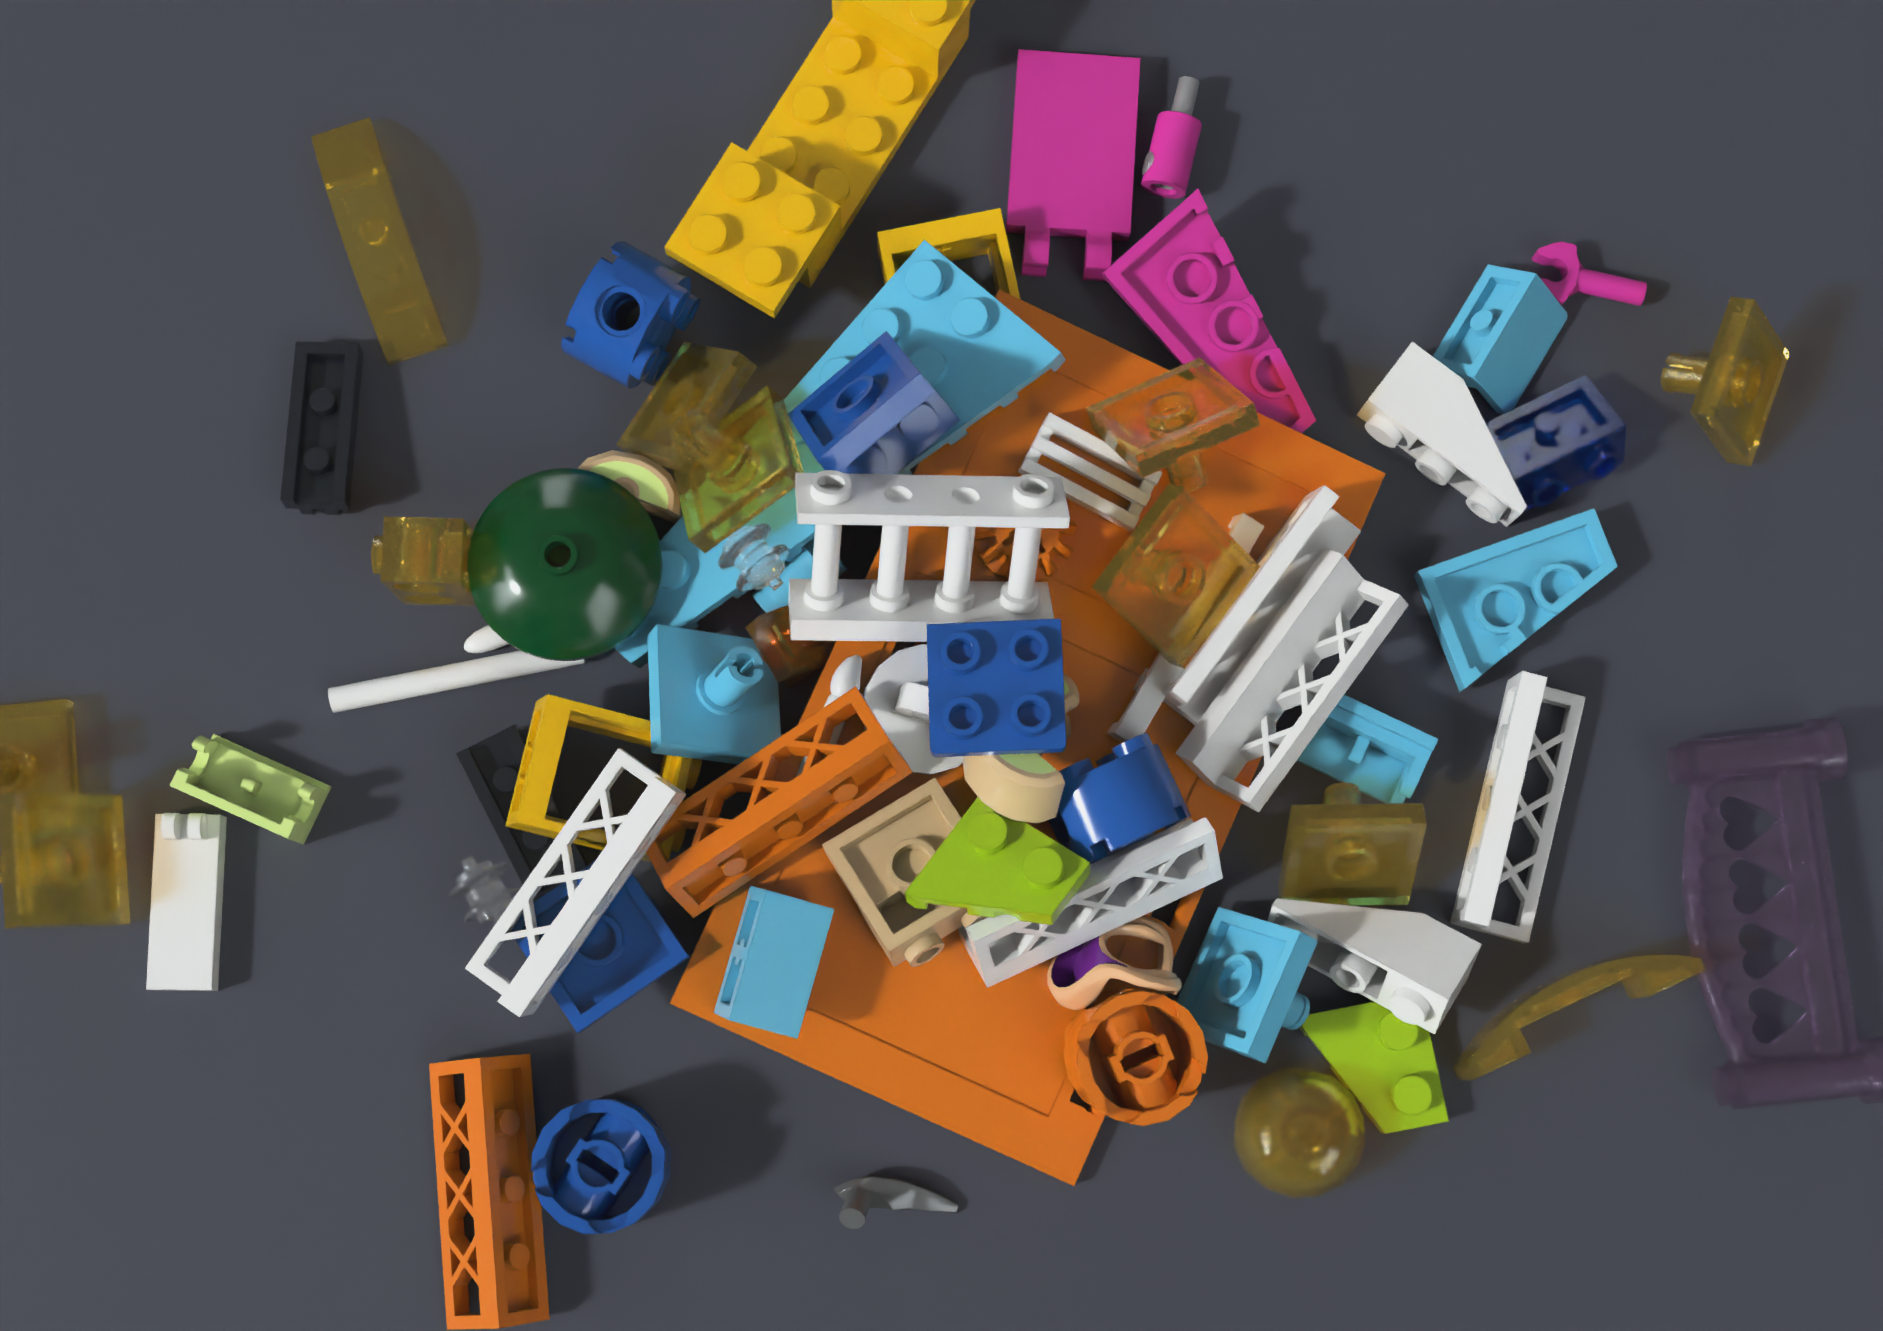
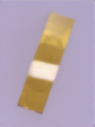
M368 117L311 136L322 179L343 244L388 364L393 365L449 346L431 291L425 282L390 180L391 174L371 118Z
M1656 954L1614 959L1568 971L1530 989L1497 1013L1465 1048L1453 1067L1458 1080H1475L1531 1053L1520 1028L1619 981L1622 982L1630 999L1646 998L1706 969L1701 959L1697 957Z

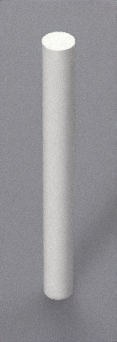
M519 650L328 688V698L332 712L336 713L584 664L586 661L585 659L576 661L547 660Z

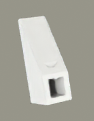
M1412 341L1366 401L1357 416L1366 422L1364 425L1365 429L1375 440L1390 448H1395L1397 445L1417 460L1415 462L1416 468L1426 478L1442 486L1448 483L1467 497V506L1477 516L1490 523H1497L1499 521L1507 527L1523 513L1527 505L1464 379Z
M1277 898L1272 905L1268 922L1301 931L1318 941L1308 964L1309 967L1330 977L1344 990L1359 993L1389 1009L1401 1021L1418 1025L1433 1034L1438 1030L1467 981L1482 945L1430 916L1418 912Z

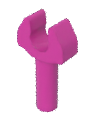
M1566 242L1552 243L1540 247L1532 256L1533 262L1544 266H1553L1560 271L1561 281L1559 282L1540 279L1561 306L1568 297L1576 293L1641 306L1647 289L1646 282L1584 268L1579 262L1577 246L1575 244Z

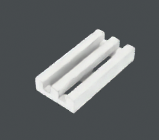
M1050 412L1045 417L1018 470L1022 475L1038 474L1044 477H1062L1067 499L1128 531H1132L1140 518V513L1147 505L1151 497L1150 494L1163 473ZM1051 435H1055L1141 481L1140 485L1137 488L1049 441ZM1041 454L1131 501L1127 510L1038 464L1037 462Z

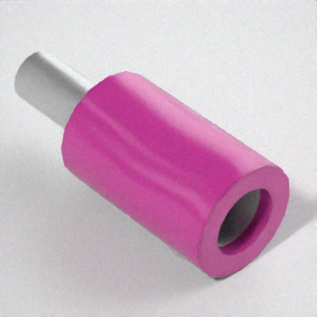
M1188 76L1180 77L1172 110L1161 112L1157 116L1149 153L1145 158L1142 168L1143 178L1141 182V187L1155 196L1178 199L1186 194L1202 128L1200 120L1192 116L1200 84L1195 78Z

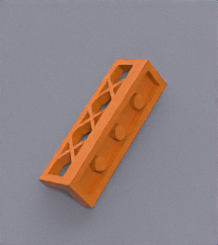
M855 686L681 802L646 853L666 891L694 918L913 771L881 726L863 695ZM857 713L867 730L845 745L829 744L834 728ZM792 755L807 757L800 775L789 782L774 781L780 763ZM737 792L752 793L746 811L734 819L719 818L726 799ZM683 828L696 830L691 847L669 861L660 843Z
M530 1054L430 1063L429 1071L447 1330L500 1329L549 1320L542 1206L535 1191L536 1186L533 1181V1171H531L532 1152L537 1142ZM464 1073L466 1101L462 1109H460L455 1102L454 1074ZM463 1144L468 1149L470 1157V1169L466 1176L460 1169L459 1151ZM467 1211L474 1218L475 1236L471 1243L464 1233L463 1218ZM472 1278L479 1287L480 1313H470L468 1284Z

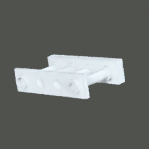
M825 470L818 473H795L797 524H815L812 579L789 578L788 604L791 640L927 642L926 624L1054 619L1048 582H1035L1042 528H1069L1070 515L1062 477H1044L1038 474H1025L1020 477L849 474L835 470ZM842 525H882L878 580L838 579ZM909 526L949 527L943 581L904 580ZM976 527L1015 528L1009 581H970Z

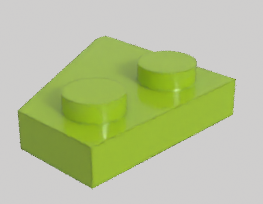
M977 797L905 891L907 903L914 908L927 909L929 903L967 908L968 915L992 918L999 915H1012L1024 922L1053 925L1090 875V862L1026 822L1015 821L998 814Z
M1376 1002L1308 1014L1305 1022L1299 1027L1302 1033L1311 1039L1331 1065L1330 1069L1344 1087L1349 1089L1360 1102L1362 1110L1380 1133L1388 1134L1449 1121L1429 1031L1418 1025L1401 1021L1389 1009Z

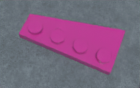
M1197 189L1105 270L1102 276L1197 384L1303 433L1316 421V418L1280 348H1277L1262 319L1264 316L1253 295H1250L1233 262L1235 260L1224 238L1220 236L1207 211L1208 207L1199 189Z

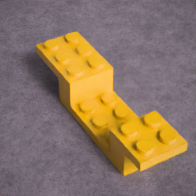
M832 0V19L752 144L746 151L731 142L664 246L666 255L775 319L798 282L811 288L969 37L971 7L976 0Z

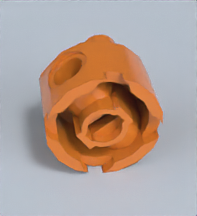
M1127 987L1103 992L1091 1005L1079 1010L1075 1018L1070 1020L1065 1028L1063 1056L1068 1080L1084 1102L1114 1120L1140 1126L1169 1121L1190 1106L1199 1092L1196 1089L1201 1083L1202 1074L1206 1073L1208 1062L1203 1031L1188 1009L1165 995Z

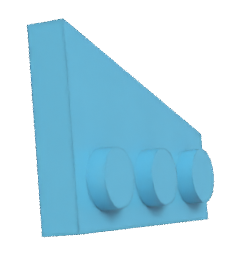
M1593 508L1421 569L1414 574V577L1458 690L1461 692L1618 566L1596 511Z

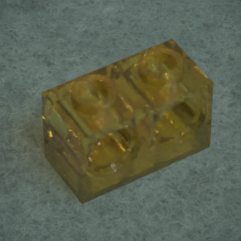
M384 516L383 536L375 535L372 542L371 563L373 573L381 575L380 581L400 601L407 605L476 606L469 587V573H467L468 548L471 544L473 530L463 518Z

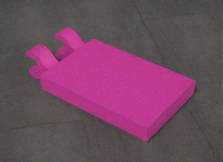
M1018 49L1006 233L1024 234L1021 276L1046 277L1049 262L1050 236L1085 238L1083 280L1107 282L1102 273L1111 266L1112 240L1129 241L1131 233L1141 58Z

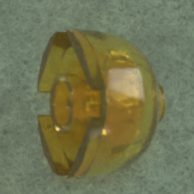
M1312 1068L1278 1069L1259 1078L1241 1097L1236 1111L1238 1113L1235 1119V1133H1233L1234 1148L1245 1171L1265 1189L1289 1198L1319 1197L1340 1187L1358 1167L1366 1144L1364 1117L1353 1094L1331 1075Z

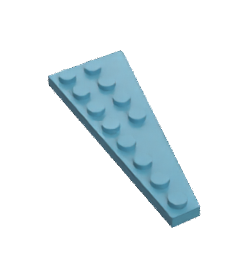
M924 240L660 541L663 565L662 578L655 603L638 629L614 648L631 664L638 668L643 667L648 663L647 635L657 624L694 630L699 627L697 622L732 596L738 599L754 587L753 581L784 559L789 562L803 551L802 546L814 538L815 524H797L795 473H818L825 471V469L815 459L787 414L885 331L891 335L960 419L959 422L897 473L903 475H911V468L946 443L953 445L968 434L967 428L999 405L1004 408L1019 397L1017 392L1050 369L1054 372L1058 370L1066 360L1062 353Z

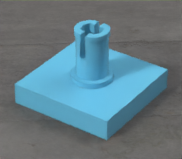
M659 624L647 635L651 753L740 764L781 736L776 642Z
M1218 907L1177 1003L1188 1009L1202 1029L1206 1042L1266 1063L1281 1026L1289 1030H1295L1308 1017L1310 1001L1306 996L1297 992V989L1318 941L1301 931Z

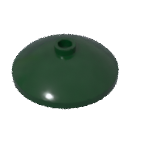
M573 468L550 469L528 475L499 493L479 518L471 536L467 556V575L471 594L487 624L514 648L538 658L554 661H576L594 657L613 649L631 636L643 623L655 603L661 584L663 568L662 551L657 531L641 503L617 482L595 472ZM557 546H565L571 551L570 560L562 567H553L548 563L550 551Z

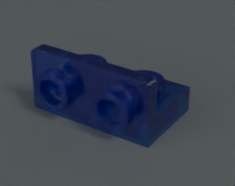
M1586 375L1486 422L1527 505L1524 511L1534 506L1548 505L1555 501L1563 492L1590 479L1598 480L1604 478L1624 461L1626 424Z

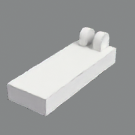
M205 813L155 814L146 990L218 991L227 817L223 815Z

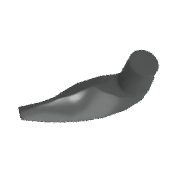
M881 1176L858 1177L834 1188L835 1192L844 1199L839 1220L845 1227L850 1229H858L864 1225L869 1208L928 1210L956 1214L958 1204L917 1184L897 1178Z

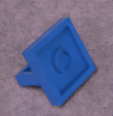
M887 331L787 414L815 459L825 470H835L849 474H897L960 421L954 411Z
M595 861L580 871L589 870ZM633 872L550 990V993L577 1033H582L690 958L665 921L666 916L653 897L646 893ZM582 879L577 880V885L580 884ZM566 882L561 883L533 902L537 927L551 925L568 901ZM524 913L511 932L526 930ZM544 934L539 935V941L541 940ZM528 938L515 939L528 958L530 955Z

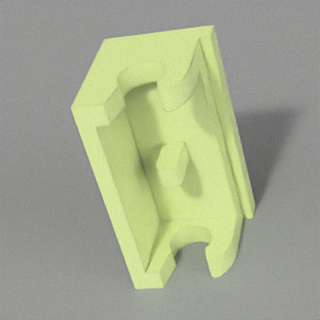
M215 734L212 735L211 739L200 735L193 741L192 747L197 750L194 762L189 769H177L169 786L304 845L332 786Z

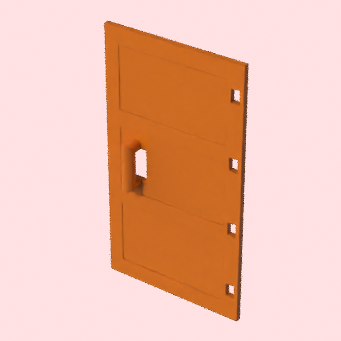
M999 289L995 298L1057 348L1066 360L1055 372L1052 369L1048 370L1017 392L1019 397L1004 408L999 405L967 428L968 434L953 445L946 443L918 463L913 475L1020 477L1022 474L1018 470L1049 412L1163 472L1132 531H1128L1066 498L1069 502V509L1073 520L1077 525L1073 552L1058 571L1045 579L1036 581L1048 582L1054 619L1061 618L1063 673L1074 681L1079 692L1078 706L1066 713L1071 723V736L1066 739V749L1063 752L1045 753L1041 757L1057 771L1087 758H1090L1095 769L1098 767L1095 761L1112 753L1111 749L1122 743L1108 735L1107 732L1114 722L1120 720L1136 692L1133 690L1135 684L1145 668L1149 669L1164 645L1168 638L1165 635L1176 614L1179 613L1181 615L1199 585V582L1196 580L1209 559L1213 561L1231 530L1228 528V525L1232 518L1238 514L1245 513L1265 527L1205 630L1305 495L1326 485L1340 496L1332 506V509L1361 530L1386 473ZM1051 435L1049 441L1137 488L1140 485L1141 481L1055 435ZM1041 454L1037 462L1127 510L1131 502ZM909 526L904 580L943 581L949 527ZM1015 528L1009 534L1010 537L1002 542L1005 547L1014 541ZM1357 538L1344 554L1347 560L1350 557V554L1357 541ZM974 543L970 581H1009L995 574L985 565ZM880 547L865 579L878 580ZM836 641L798 724L824 707L829 695H831L830 684L836 669L846 658L854 655H859L862 658L859 691L864 696V689L874 671L890 657L897 641ZM915 642L914 646L927 644V642ZM1162 702L1144 733H1148L1153 745L1158 744L1191 814V817L1188 819L1191 818L1195 822L1206 817L1215 830L1218 852L1220 854L1242 803L1208 786L1176 754V751L1195 726L1166 703ZM857 713L844 721L845 724L836 745H845L866 731ZM792 755L780 763L774 781L789 782L794 779L803 756ZM1262 757L1248 761L1234 781L1249 788ZM963 763L956 768L931 775L909 774L715 903L671 998L670 1004L1075 1186L1105 1115L1092 1106L1087 1111L1084 1107L1070 1101L1074 1087L1068 1080L1063 1056L1065 1046L1064 1033L1066 1026L1070 1020L1075 1018L1079 1010H1072L1061 1006L1053 997L1047 978L1048 969L1053 958L987 988L964 947L957 929L941 939L945 946L932 960L917 967H911L908 961L905 960L894 967L862 917L857 903L825 854L822 846L825 842L933 778H936L962 818L978 797L965 781ZM1048 820L1041 823L1026 822L1058 842ZM1165 827L1156 830L1152 836L1166 830ZM750 886L834 909L798 1039L733 1022L714 1014ZM1205 887L1180 899L1169 927L1166 923L1151 917L1152 912L1143 915V917L1160 923L1167 930L1172 943L1173 959ZM1116 935L1108 938L1106 948L1117 960L1133 968L1157 970V942L1126 935ZM1114 978L1108 980L1102 991L1103 993L1127 987L1156 993L1155 989L1136 986Z

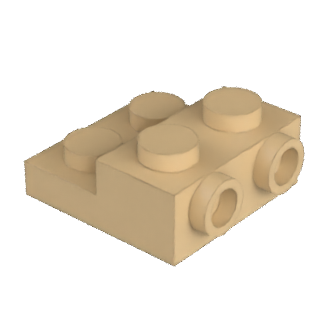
M936 778L926 782L822 844L825 854L857 903L862 917L894 967L905 960L908 961L911 967L927 963L943 950L945 945L941 940L942 938L962 926L966 929V927L987 918L984 916L968 915L967 908L928 903L927 909L914 908L906 901L905 891L961 819Z

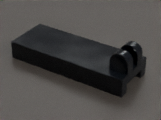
M296 341L280 497L286 509H299L301 514L315 515L317 509L325 510L327 515H341L342 510L350 509L363 364V351L359 343Z
M514 724L456 753L523 885L555 839L505 826L526 744L517 724ZM551 793L546 815L565 820ZM572 843L571 849L575 872H579L588 864L578 845ZM562 859L549 877L565 874ZM561 883L542 886L534 897L533 902Z

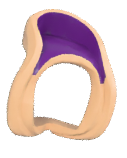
M1143 916L1053 957L1047 973L1048 986L1053 997L1061 1006L1072 1010H1081L1091 1005L1100 996L1108 980L1111 978L1136 986L1155 989L1156 993L1162 995L1169 993L1176 995L1182 988L1181 979L1177 978L1175 973H1172L1173 948L1167 930L1160 923ZM1116 935H1126L1157 942V970L1133 968L1117 960L1106 948L1108 938Z

